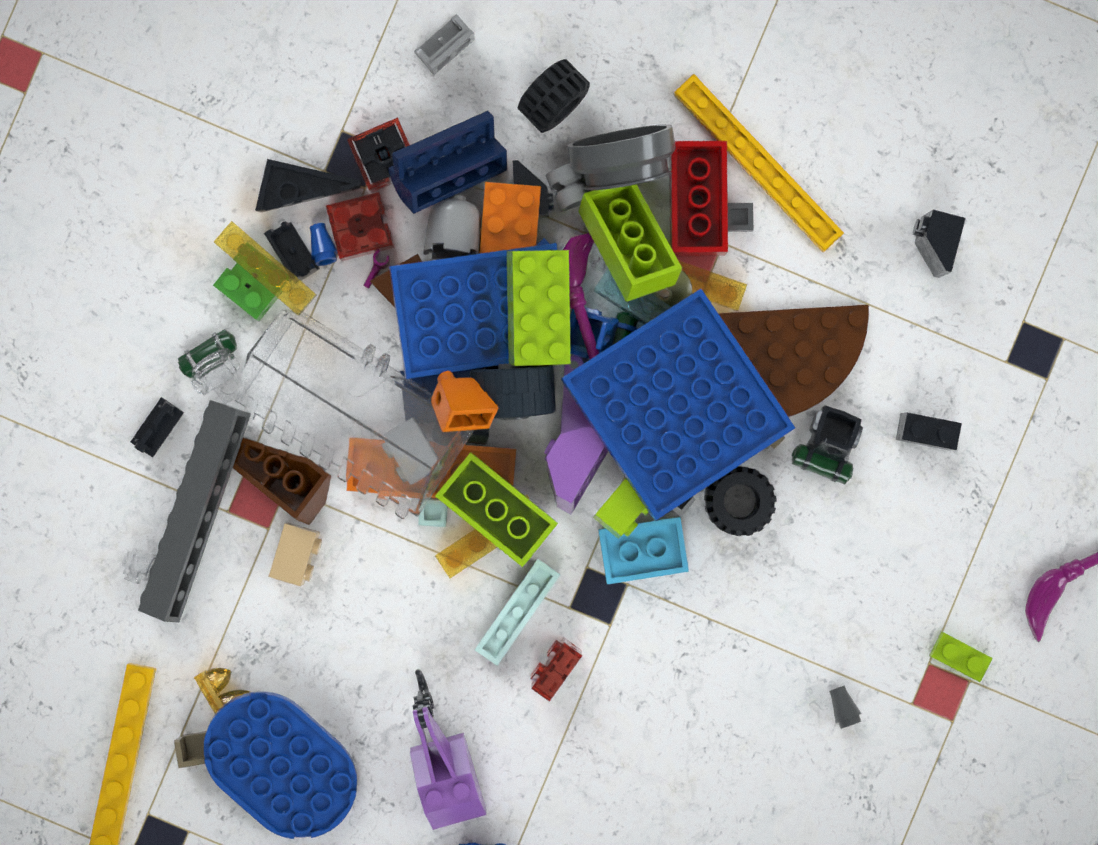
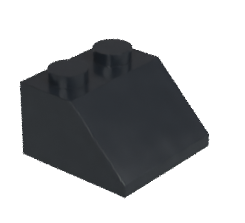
M933 209L923 215L921 220H916L913 235L916 236L915 245L934 277L940 278L952 272L966 218Z

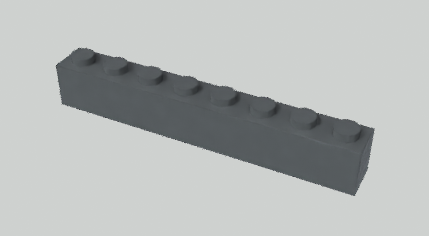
M209 401L208 407L203 414L200 431L194 440L191 457L185 466L182 483L177 489L176 500L167 519V527L163 538L159 542L157 556L150 568L146 588L141 594L138 611L164 622H180L251 413L223 403Z

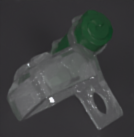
M226 329L219 333L215 332L211 338L190 351L186 350L178 358L180 371L186 377L192 378L191 385L198 394L205 395L214 390L221 401L227 404L247 391L246 386L237 374L240 363L236 356L232 354L237 350L235 336ZM232 379L237 384L236 390L231 394L224 393L220 385Z

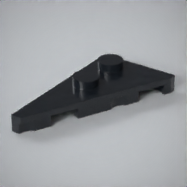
M267 159L255 211L262 213L361 189L362 181Z

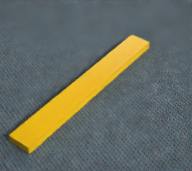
M695 74L688 78L673 93L717 141H727V152L822 252H825L844 234Z

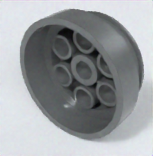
M662 124L623 129L587 137L568 144L567 148L571 168L579 174H584L585 184L583 188L585 190H604L640 184L669 175L672 171L671 168H668L667 158L676 150L672 125Z

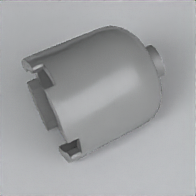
M454 195L431 207L424 244V255L431 252L432 259L437 260L479 253L481 213L475 205L465 201L466 197Z

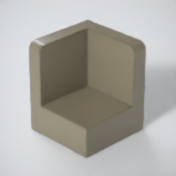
M206 731L181 735L174 740L178 768L205 764L204 738Z

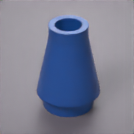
M317 223L310 226L311 259L315 261L317 266H326L336 262L338 251L326 229L325 223Z

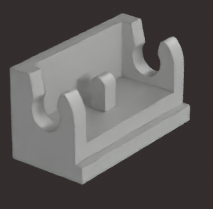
M456 14L423 45L414 50V53L435 75L475 40L474 32Z

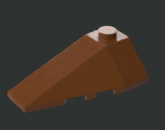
M243 437L233 469L294 519L310 525L326 504L331 475L309 458Z

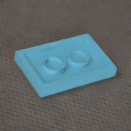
M680 517L638 523V526L628 537L623 534L619 539L606 528L598 529L607 584L689 572Z

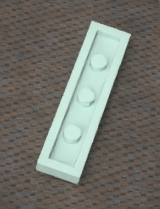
M537 559L481 639L475 651L498 666L560 574Z

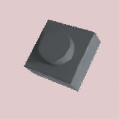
M728 203V232H752L754 230L753 203Z

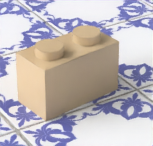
M289 522L284 523L268 577L297 586L304 585L305 581L309 582L314 570V566L310 565L313 554L318 555L322 544V539L318 538L320 532Z

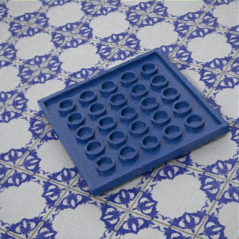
M699 289L561 378V381L654 521L795 429V426L702 289Z

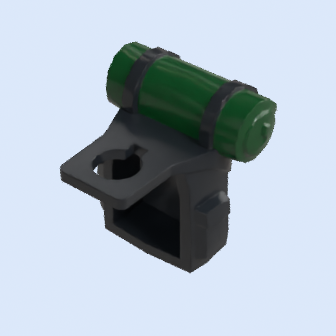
M825 405L813 417L809 429L812 435L807 445L799 444L793 450L791 455L792 464L800 467L802 470L826 477L830 481L846 484L853 475V464L848 462L851 450L855 449L859 444L863 430L861 426L862 419Z

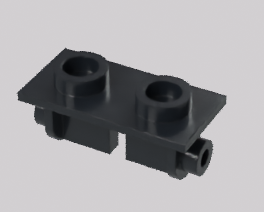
M161 397L130 443L135 445L134 448L138 451L145 452L153 458L184 412Z

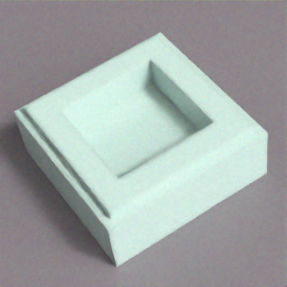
M420 498L418 525L446 527L448 507L439 499Z

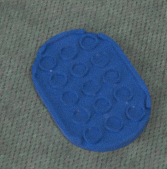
M258 691L246 693L224 704L210 721L204 738V761L208 773L222 791L267 830L289 839H294V837L314 838L338 826L351 810L357 792V774L349 752L334 736L291 699L273 692Z

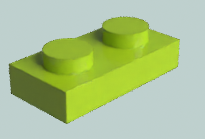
M942 631L929 654L930 657L978 682H981L993 659Z

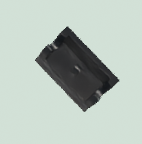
M285 221L280 224L279 228L275 230L270 229L264 235L292 280L298 283L320 268L311 259L310 251L292 222L288 223Z

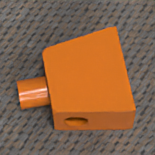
M451 371L441 373L437 378L438 384L431 397V403L442 432L489 429L498 411V406L484 392L479 383L471 377L455 378Z

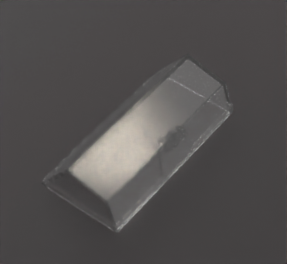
M298 308L281 310L247 353L235 401L245 407L244 411L251 413L249 422H252L256 415L263 418L262 430L266 433L271 434L275 427L282 431L280 440L285 445L290 446L294 439L301 443L299 452L302 456L309 458L313 451L321 455L318 465L324 470H328L332 463L338 466L339 472L337 477L343 482H347L351 475L359 480L357 490L365 495L371 487L378 492L376 502L379 505L385 507L389 500L398 504L395 514L401 519H405L409 512L418 517L474 430L442 432L431 403L433 393L415 381L406 379L405 375L389 366L391 358L387 353L378 359L374 356L376 350L374 345L369 344L363 350Z

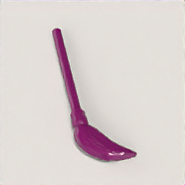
M590 233L571 237L563 250H569L570 308L574 309L589 359H592L599 354V351L596 349L597 344L584 306L587 302L581 284L586 276L588 256L595 242Z
M1098 552L1082 560L1074 559L1070 563L1068 562L1060 566L1059 569L1049 570L1036 580L1029 593L1025 613L1031 632L1037 642L1041 641L1048 618L1063 594L1067 583L1084 575L1085 570L1097 565Z

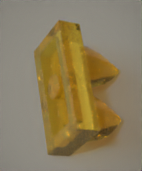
M226 668L205 670L194 677L215 714L233 698L250 693L247 690H233L220 694L231 678L232 671Z

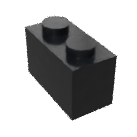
M908 412L901 413L896 440L949 451L957 450L962 423Z

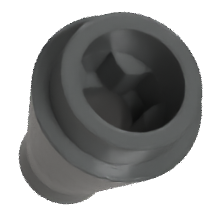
M845 685L829 691L835 723H839L841 729L861 722L859 715L862 713L847 692Z

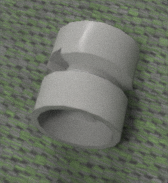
M570 163L546 174L551 190L557 192L555 200L561 212L580 206L583 194L591 191L583 188L585 184L582 182L584 174L574 171Z

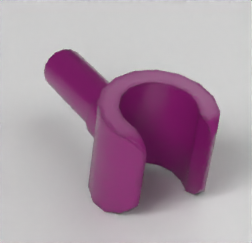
M380 250L373 254L374 265L363 285L368 289L372 285L370 280L376 277L380 269H385L389 265V255L383 263L376 261Z

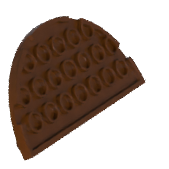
M869 305L718 314L787 416L790 417L822 402L851 373L864 346L869 321ZM649 317V321L653 320L656 317Z

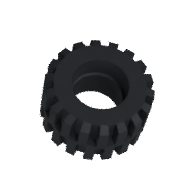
M567 59L560 60L547 68L522 95L517 109L541 133L547 132L560 124L580 104L589 90L590 82Z
M738 466L706 488L707 492L704 495V500L706 503L705 510L709 515L710 521L720 530L735 536H750L757 531L763 530V527L772 520L771 516L775 514L776 510L774 505L777 502L773 492L775 489L765 475H762L756 469ZM746 485L755 494V507L746 517H734L727 512L724 506L725 494L732 486Z

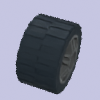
M498 364L497 366L476 368L470 371V377L479 383L484 392L498 406V411L494 418L501 420L527 419L531 416L552 414L556 411L553 365L513 366L511 364Z

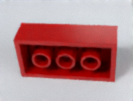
M675 141L676 150L669 157V168L672 171L669 174L670 246L675 256H725L728 253L727 141ZM694 196L701 197L702 204H695L692 198Z

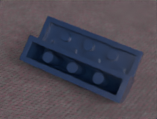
M485 111L392 153L393 166L388 168L391 181L398 196L408 209L415 214L507 171V150L495 138L494 116L489 111Z

